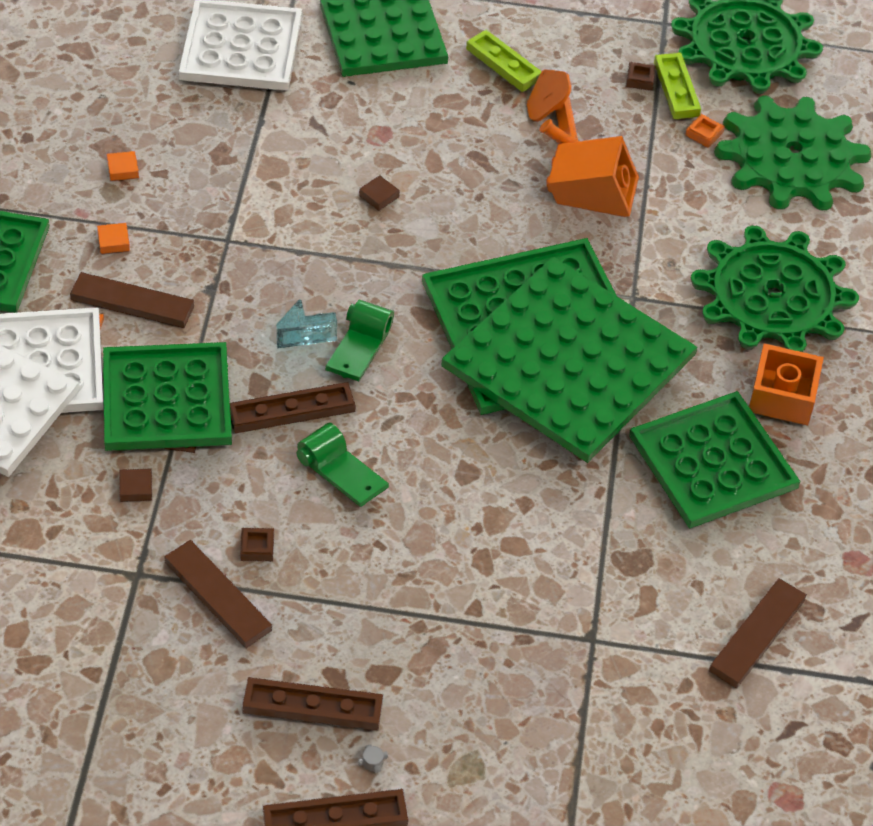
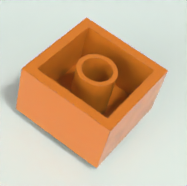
M764 343L749 404L751 411L755 414L808 426L815 404L824 357Z

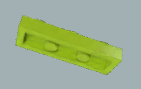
M487 29L467 41L466 49L521 92L536 84L542 71Z
M682 54L655 55L654 65L656 66V71L673 119L699 117L701 106Z

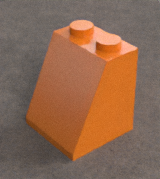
M617 136L558 144L556 154L552 158V169L550 176L547 177L546 184L548 191L553 194L557 204L629 217L639 176L623 137Z

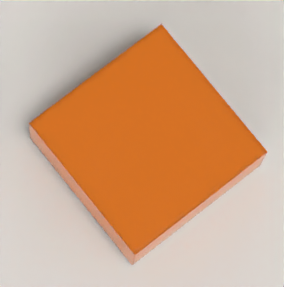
M701 114L686 129L685 136L709 148L723 134L725 126Z
M135 151L107 154L110 181L139 178Z
M126 223L97 226L101 254L130 251Z

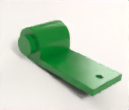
M361 299L356 304L352 303L346 316V320L350 321L349 330L326 364L325 370L341 375L343 378H350L359 382L390 332L394 319V310Z
M326 423L297 444L298 451L296 454L299 461L304 466L312 468L359 507H362L389 488L387 481L347 451L343 434L332 423Z

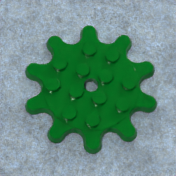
M689 0L690 9L696 13V16L693 18L677 17L671 22V28L675 35L692 41L690 44L679 49L685 64L705 63L712 69L709 72V79L714 86L721 87L733 78L740 81L746 80L757 94H763L769 89L771 85L770 79L774 76L784 77L793 83H800L806 77L807 70L799 64L797 59L818 58L823 51V45L818 41L807 39L801 34V32L809 30L814 24V17L806 12L797 14L784 12L781 9L784 0ZM743 37L748 38V40L750 41V43H747V40H744V39H742V38H743Z
M763 95L754 104L757 115L744 116L737 112H730L724 118L723 126L733 132L737 138L720 141L714 148V154L721 160H732L740 165L741 169L731 179V183L736 189L746 190L753 186H762L769 191V204L776 209L787 208L792 198L801 196L809 199L818 210H828L832 207L833 199L830 190L833 188H843L853 193L863 190V177L852 170L850 166L856 163L869 162L872 153L868 145L853 143L844 137L853 129L852 119L849 116L839 115L831 119L823 118L815 112L816 104L814 99L807 96L802 97L793 108H782L771 97ZM791 146H793V149L799 151V153L791 152Z
M752 225L745 229L744 237L746 242L740 247H732L721 240H712L707 244L708 255L718 266L713 270H695L691 274V283L695 289L709 292L716 298L712 303L704 306L702 310L704 320L712 325L721 322H732L739 326L741 330L738 340L742 348L752 350L762 339L772 338L780 341L787 349L803 352L807 346L805 335L808 333H818L829 340H836L844 333L845 327L843 323L833 316L832 311L835 309L853 308L859 301V295L853 289L840 287L833 281V277L839 275L845 269V260L838 255H829L823 258L811 255L808 252L810 238L806 233L794 231L786 241L774 242L766 236L764 229ZM776 288L780 291V293L771 292L768 294V289Z

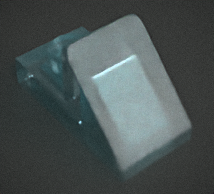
M301 299L276 324L277 349L337 341V318L335 312L305 316Z

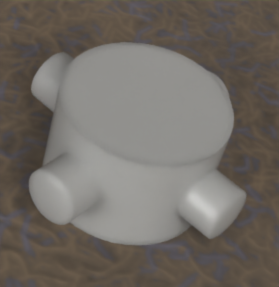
M367 745L363 752V758L358 759L359 766L363 765L365 769L378 773L383 766V759H387L388 754L379 747Z

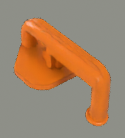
M544 69L540 73L527 101L529 118L534 122H539L555 110L559 128L553 124L552 119H548L541 125L539 131L545 133L559 144L578 142L569 98L571 93L569 74L564 71Z

